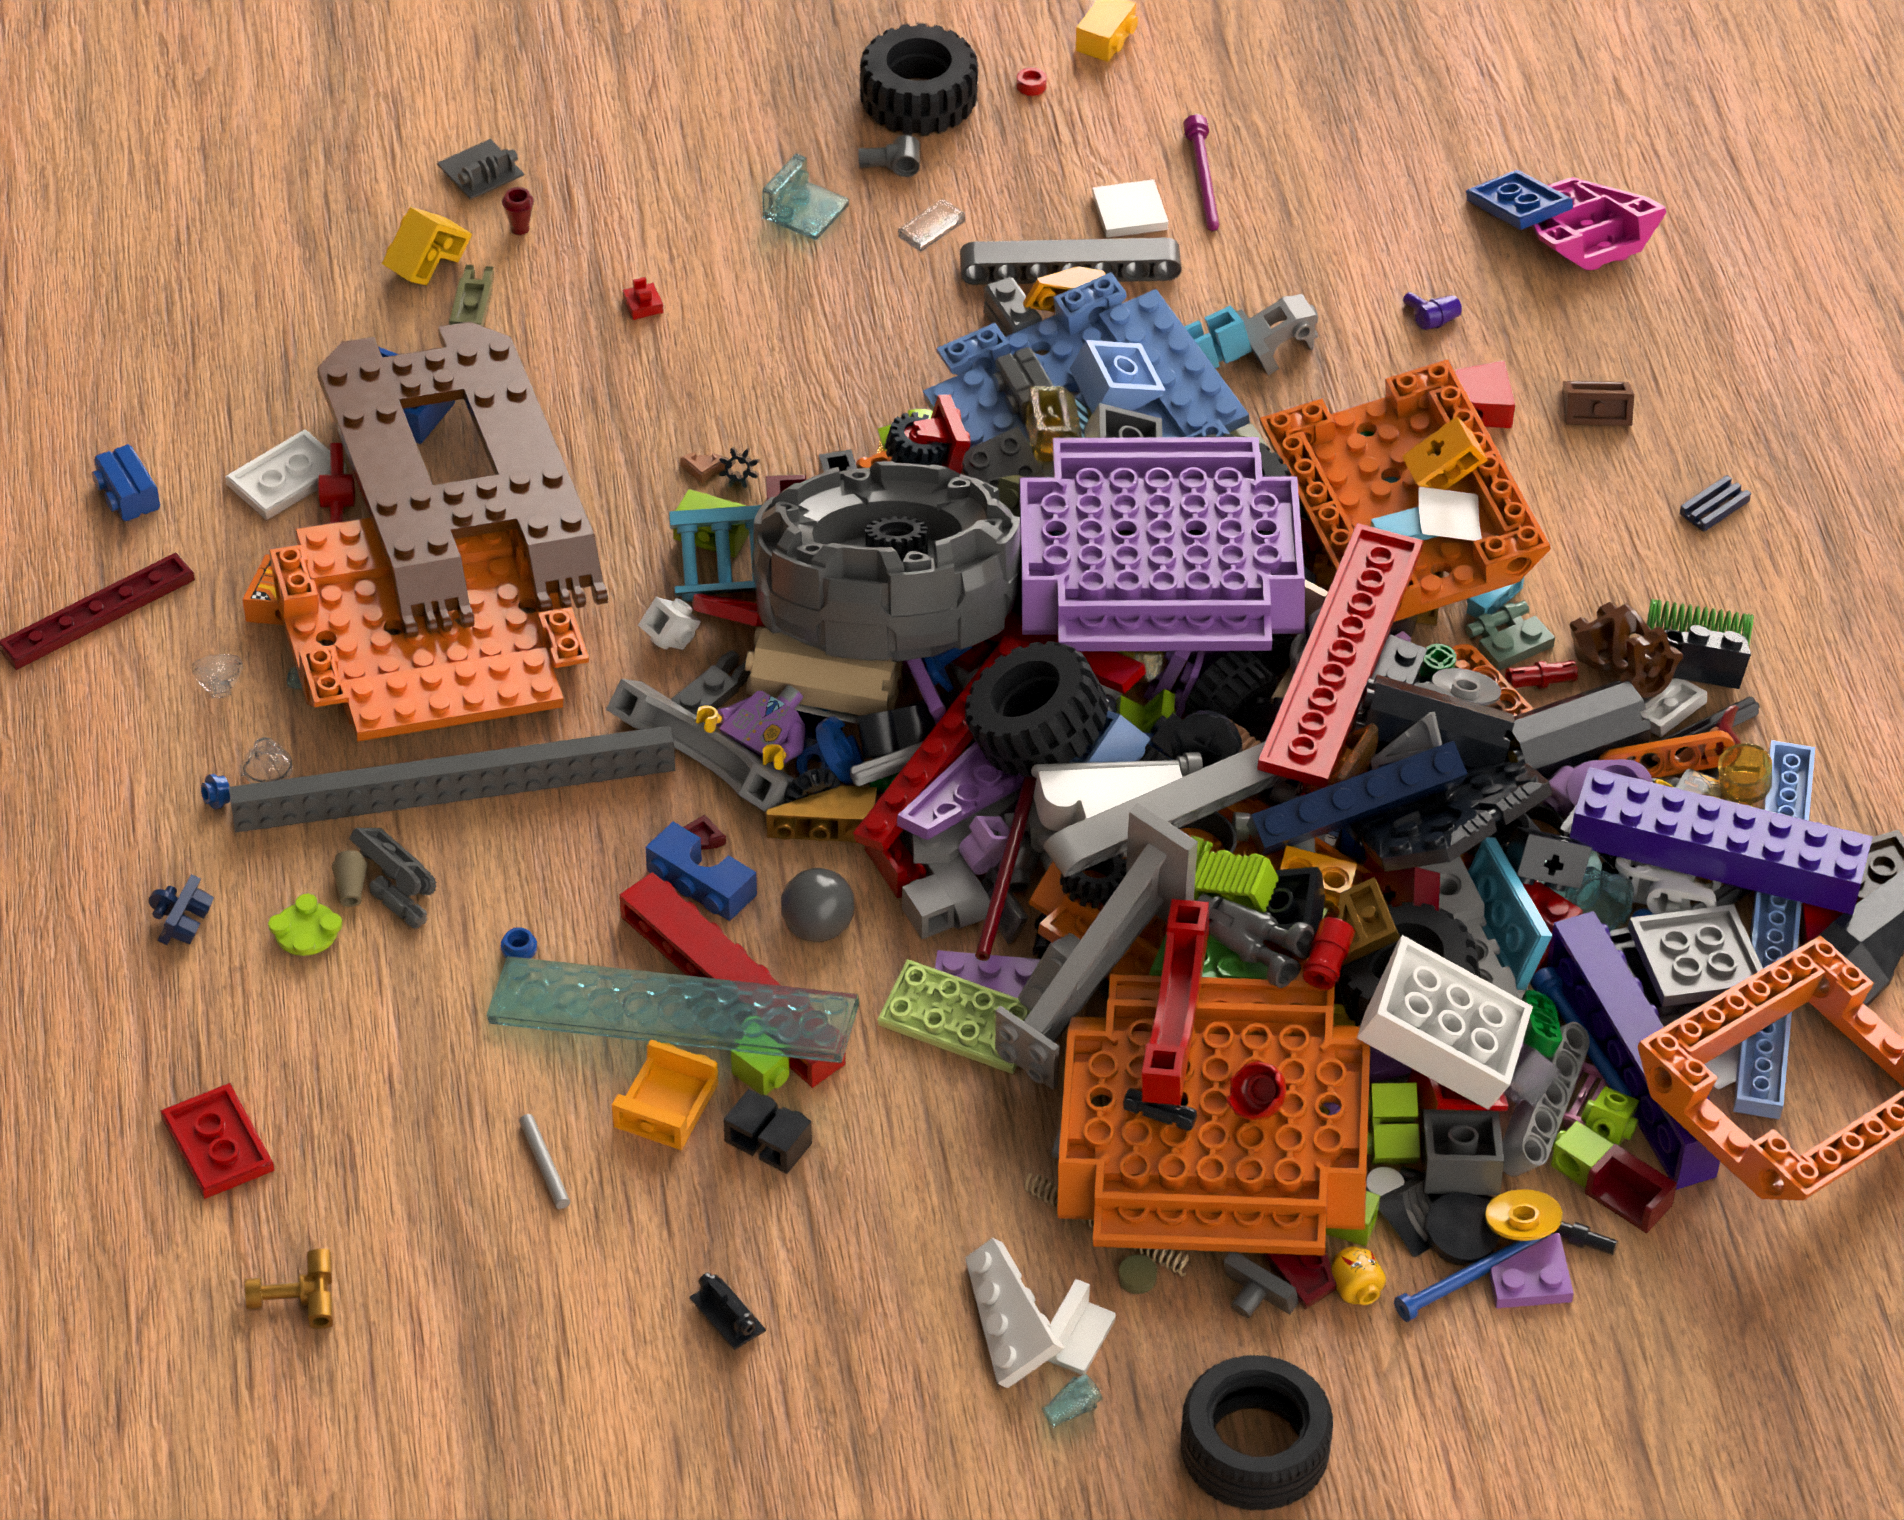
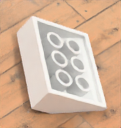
M1402 935L1365 1011L1357 1039L1489 1110L1510 1086L1533 1006Z

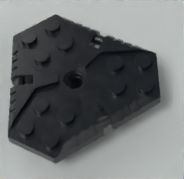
M1507 762L1494 766L1488 765L1482 768L1475 767L1469 770L1466 769L1467 775L1460 785L1345 826L1343 829L1361 847L1364 846L1366 853L1385 872L1451 862L1497 831L1495 824H1509L1550 797L1552 791L1549 781L1528 763Z

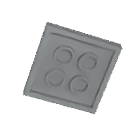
M1734 904L1630 917L1629 932L1662 1007L1709 1001L1763 969Z

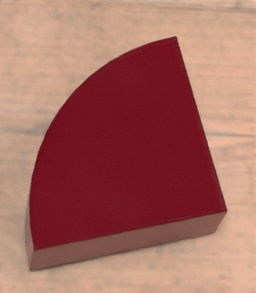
M706 815L684 826L685 829L701 838V850L715 849L726 844V836Z

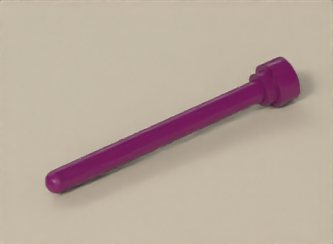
M1195 114L1184 120L1183 129L1185 137L1193 144L1207 228L1210 231H1216L1219 228V219L1205 146V139L1209 134L1208 121L1203 115Z

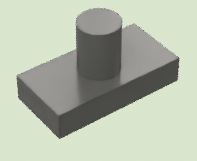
M1230 1252L1224 1259L1223 1263L1227 1277L1243 1286L1231 1303V1307L1240 1315L1250 1318L1263 1299L1289 1315L1298 1305L1295 1287L1237 1252Z

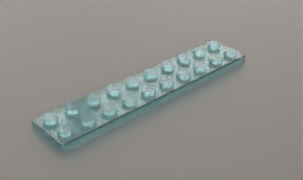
M507 956L486 1015L489 1024L650 1041L652 1039L661 1043L842 1063L860 1002L858 995L853 993Z

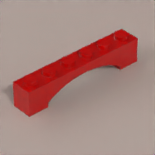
M1171 900L1157 1009L1150 1041L1146 1045L1142 1068V1102L1181 1106L1209 936V902Z

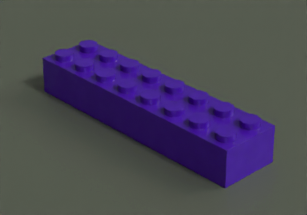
M1592 767L1588 768L1574 812L1570 838L1578 839L1592 847V851L1851 915L1854 913L1873 837L1856 831H1849Z
M1594 911L1554 922L1547 967H1553L1562 978V993L1629 1088L1632 1098L1640 1100L1634 1118L1639 1119L1638 1126L1666 1174L1677 1183L1676 1190L1716 1178L1720 1161L1650 1096L1637 1046L1641 1040L1664 1027L1660 1022L1657 1008L1653 1004L1650 1005L1646 999L1640 980L1637 977H1633L1628 969L1624 953L1621 950H1617L1613 944L1607 925L1605 923L1601 924Z

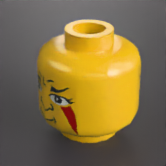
M1356 1246L1348 1247L1336 1254L1333 1259L1331 1271L1337 1283L1336 1289L1345 1302L1368 1305L1379 1298L1380 1292L1386 1283V1275L1370 1250Z

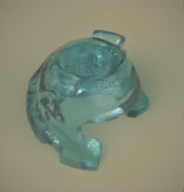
M1594 866L1586 868L1580 889L1568 886L1566 888L1565 899L1583 910L1582 914L1594 911L1601 924L1605 923L1609 931L1616 930L1622 924H1625L1633 910L1631 907L1634 898L1632 882L1618 874L1612 875L1606 871H1600Z

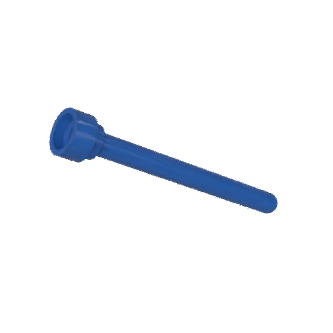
M1545 967L1537 971L1530 980V985L1534 991L1546 995L1554 1002L1556 1010L1566 1024L1577 1022L1586 1029L1590 1040L1587 1052L1590 1060L1611 1089L1632 1097L1629 1088L1562 993L1563 980L1553 967Z

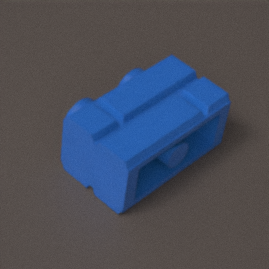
M127 444L114 449V452L108 451L95 457L96 471L92 472V478L99 491L103 489L106 491L104 495L111 512L117 510L122 520L129 521L140 517L141 513L145 515L159 509L160 501L157 486L132 446Z

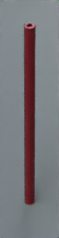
M1024 777L975 954L976 958L981 961H988L990 959L1034 798L1037 781L1035 777Z

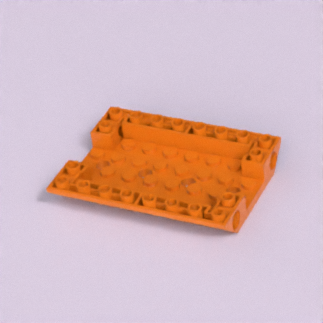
M1448 359L1386 378V397L1330 414L1323 399H1318L1259 418L1260 424L1274 452L1281 457L1283 464L1287 465L1291 475L1297 477L1299 501L1336 572L1357 523L1371 527V519L1419 507V486L1411 475L1402 455L1455 417H1458L1475 435L1488 460L1446 490L1478 495L1479 523L1482 539L1472 541L1438 536L1424 540L1421 555L1394 622L1518 583L1551 550L1549 541ZM1364 431H1371L1375 434L1369 437H1365L1360 433ZM1388 477H1396L1399 480L1394 483H1389L1384 479ZM1438 571H1445L1449 573L1448 576L1443 578H1439L1438 576L1433 574Z

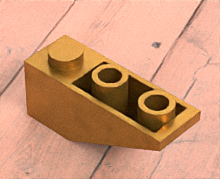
M839 786L767 809V838L856 843L853 832L876 804L877 788Z

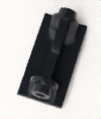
M710 1272L700 1277L698 1281L701 1285L700 1291L691 1295L689 1299L733 1350L738 1349L766 1331V1328L718 1275H712Z

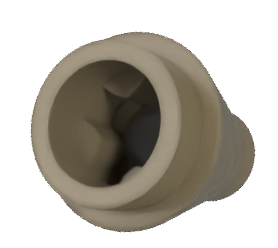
M350 850L338 853L331 865L340 896V904L347 907H354L362 902L361 895L368 864L364 860L363 854L357 851Z

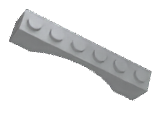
M627 679L620 680L606 708L607 711L639 730L671 726L674 747L712 770L725 780L738 795L764 812H767V809L786 803L785 792L794 780L793 777L782 770L775 769L771 763L763 765L762 757L729 736L724 735L718 729H715L712 733L706 732L704 730L705 722L697 724L695 722L696 715L644 682Z

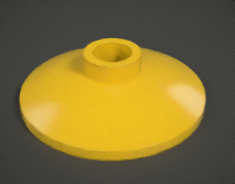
M1530 1189L1511 1190L1496 1196L1489 1202L1485 1212L1486 1222L1495 1233L1505 1238L1519 1241L1537 1240L1552 1234L1561 1225L1563 1217L1562 1208L1553 1197Z

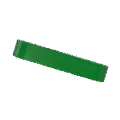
M1526 990L1521 1000L1533 1007L1523 1038L1524 1043L1529 1049L1539 1055L1553 1057L1563 1040L1555 1004L1549 997L1540 992Z

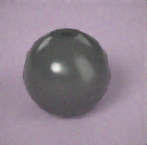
M811 868L801 871L786 884L781 896V915L787 927L794 935L806 941L825 942L836 938L849 927L854 915V894L849 884L840 874L829 869Z

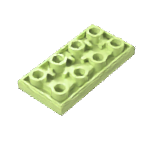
M907 959L877 1021L881 1027L1013 1074L1017 1064L1006 1062L995 1050L996 1009L1001 1005L1022 1021L1026 1019L1031 1011L1018 998Z

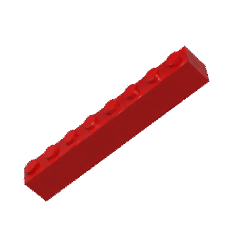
M652 872L619 894L621 918L750 1033L757 1029L788 1051L789 1068L810 1087H815L846 1064V1042L841 1033L836 1029H830L821 1021L814 1009L805 1007L796 999L795 994L789 987L780 985L772 978L769 970L765 966L755 963L740 944H734L730 941L716 923H710L700 914L698 908L692 902H686L679 896L671 883L662 881Z

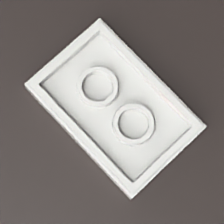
M304 429L225 476L226 485L264 519L268 520L319 489V475L330 474V450ZM344 463V474H345V473H347V470H346V464Z

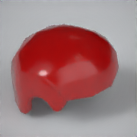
M1260 1061L1245 1064L1230 1078V1094L1226 1098L1227 1103L1238 1116L1250 1120L1270 1118L1280 1110L1286 1097L1285 1079L1282 1073L1273 1065Z

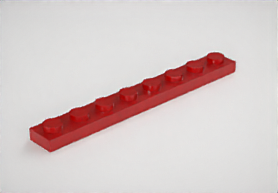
M1007 635L1004 636L853 832L856 843L882 852L888 850L903 830V828L897 826L898 814L960 756L973 739V735L965 721L967 695H971L969 692L973 682L979 681L980 673L986 667L990 668L995 664V659L1001 655L1004 657L1012 653V649L1019 646L1022 648L1029 647V642Z

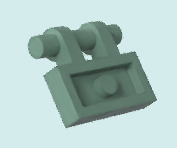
M1525 601L1516 604L1510 602L1501 606L1500 611L1491 615L1485 613L1476 617L1475 622L1465 626V631L1470 638L1479 634L1483 637V639L1479 640L1478 650L1497 671L1554 647V635L1536 615L1526 620L1521 617L1529 613V606ZM1504 623L1508 625V628L1501 631L1495 628Z

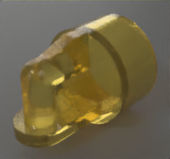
M1740 743L1727 748L1721 754L1718 761V784L1722 794L1732 802L1753 807V803L1764 799L1772 788V759L1768 752L1762 747L1751 743Z

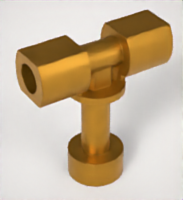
M329 1249L307 1251V1274H300L299 1282L262 1285L261 1277L246 1278L245 1300L247 1310L262 1309L263 1301L300 1298L301 1305H308L310 1328L324 1329L332 1327L333 1300L331 1292H328V1285L332 1283L331 1251Z

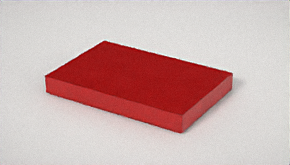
M230 1083L160 1110L161 1118L204 1199L275 1171L272 1159Z

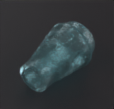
M1083 1374L1079 1378L1073 1376L1047 1405L1042 1407V1411L1053 1427H1057L1065 1421L1096 1409V1404L1102 1400V1395L1087 1374Z

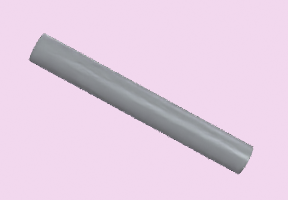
M526 1114L519 1119L520 1125L556 1208L564 1209L569 1206L570 1199L533 1115Z

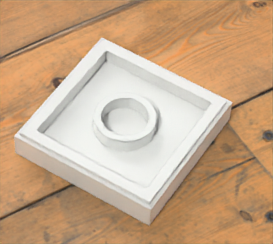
M1154 180L1092 188V197L1106 238L1168 230V219Z

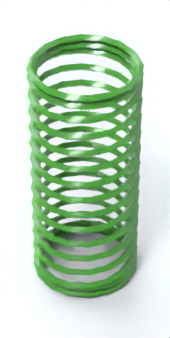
M1653 598L1650 601L1647 625L1651 630L1654 629L1655 623L1656 627L1662 628L1663 622L1664 630L1670 629L1672 622V629L1677 631L1680 622V632H1685L1686 626L1687 632H1689L1690 627L1695 625V622L1696 625L1703 626L1710 630L1711 626V631H1717L1719 626V632L1725 633L1727 626V631L1734 630V632L1741 634L1742 630V636L1747 638L1748 645H1750L1754 620L1753 614L1746 615V613H1743L1739 623V613L1735 612L1731 623V611L1729 610L1723 623V610L1721 609L1718 612L1715 623V608L1711 609L1708 619V608L1704 607L1700 619V606L1698 605L1695 608L1692 619V605L1690 604L1688 605L1684 620L1685 605L1682 603L1676 620L1677 603L1674 602L1668 620L1669 601L1667 600L1664 604L1662 616V601L1660 599L1654 600Z

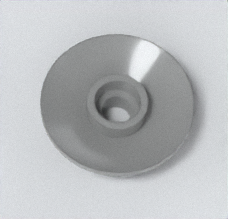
M1442 669L1433 675L1431 684L1446 689L1456 698L1484 706L1497 702L1501 695V688L1493 679L1468 669Z

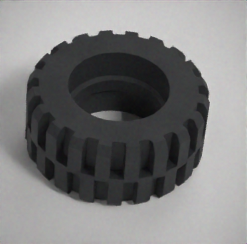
M917 23V26L904 24L895 30L892 27L885 30L883 36L877 35L862 53V58L860 59V98L863 108L880 126L885 124L886 128L890 131L896 132L898 130L902 131L903 135L911 136L912 133H920L921 136H929L931 132L943 133L946 132L948 127L954 128L958 126L962 119L965 120L971 114L972 109L976 105L978 94L977 56L971 45L963 37L959 39V35L952 30L945 31L942 26L938 25L929 27L926 26V23ZM912 78H925V79H930V80L914 81V80H908V79H912Z
M1047 641L1046 645L1034 642L1029 643V647L1026 648L1019 646L1012 649V653L1005 657L1001 655L994 660L995 664L990 668L986 667L980 673L979 681H974L969 693L971 695H967L965 704V721L984 756L997 770L1014 776L1020 774L1023 777H1033L1031 769L1036 764L1070 763L1069 761L1076 756L1080 758L1086 753V747L1089 744L1093 745L1098 739V730H1103L1107 718L1108 701L1101 684L1082 653L1077 652L1071 646L1061 645L1057 642ZM1043 705L1042 707H1040L1039 709L1035 710L1034 712H1031V711L1034 710L1035 708H1037V707Z
M1402 902V906L1392 907V904L1387 905L1400 938L1403 935L1481 978L1475 941L1472 934L1468 932L1467 926L1460 919H1454L1452 913L1442 908L1436 911L1435 906L1422 903L1421 906H1414L1413 902ZM1398 941L1349 962L1340 969L1338 984L1342 1004H1344L1345 1012L1349 1019L1354 1021L1356 1026H1361L1365 1011L1380 981L1379 978L1384 973Z

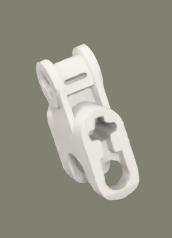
M1621 857L1616 858L1615 868L1619 871L1618 879L1612 882L1610 892L1621 901L1646 904L1653 914L1692 910L1694 908L1691 906L1690 900L1701 901L1706 904L1707 908L1717 906L1714 891L1720 888L1722 882L1712 881L1711 883L1703 884L1694 881L1697 876Z

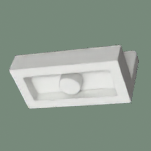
M1075 1279L1049 1328L1053 1336L1060 1340L1065 1349L1047 1361L1084 1375L1114 1324L1116 1314L1090 1303V1284Z

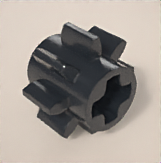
M732 447L730 449L732 457L730 459L721 457L719 460L726 465L725 469L719 473V476H728L730 479L729 487H732L735 482L741 481L742 486L747 488V477L758 478L759 476L756 471H753V466L759 463L760 460H751L748 456L750 448L738 454L737 449ZM736 459H738L740 464L746 463L747 465L742 476L739 471L733 472L731 469L736 463Z

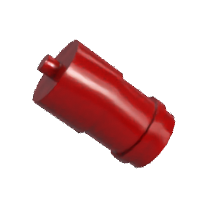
M1333 917L1323 918L1319 922L1312 942L1309 959L1303 967V979L1309 985L1318 989L1329 990L1339 981L1340 969L1344 959L1347 958L1355 936V930L1349 923Z

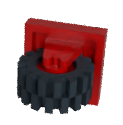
M951 395L937 396L931 419H928L929 415L923 414L922 418L918 417L917 412H912L911 417L904 413L901 415V418L897 416L894 419L885 443L887 457H892L891 461L894 463L900 462L928 466L934 464L948 467L959 474L962 473V461L965 452L970 449L971 440L969 432L965 431L962 424L960 410L955 407Z

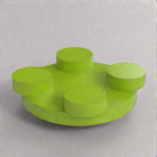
M306 893L300 895L294 905L287 907L280 914L272 916L268 921L270 932L275 935L278 945L283 950L294 955L307 956L320 953L332 945L338 932L342 929V918L340 915L333 913L327 906L318 903L314 895Z

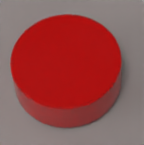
M1024 68L1017 73L1016 88L1020 93L1027 96L1040 95L1047 88V75L1039 68Z

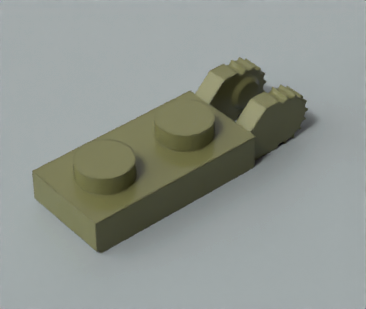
M473 265L465 266L463 277L459 279L449 325L473 322L484 327L493 290L494 267L486 266L483 278L480 280L475 279Z

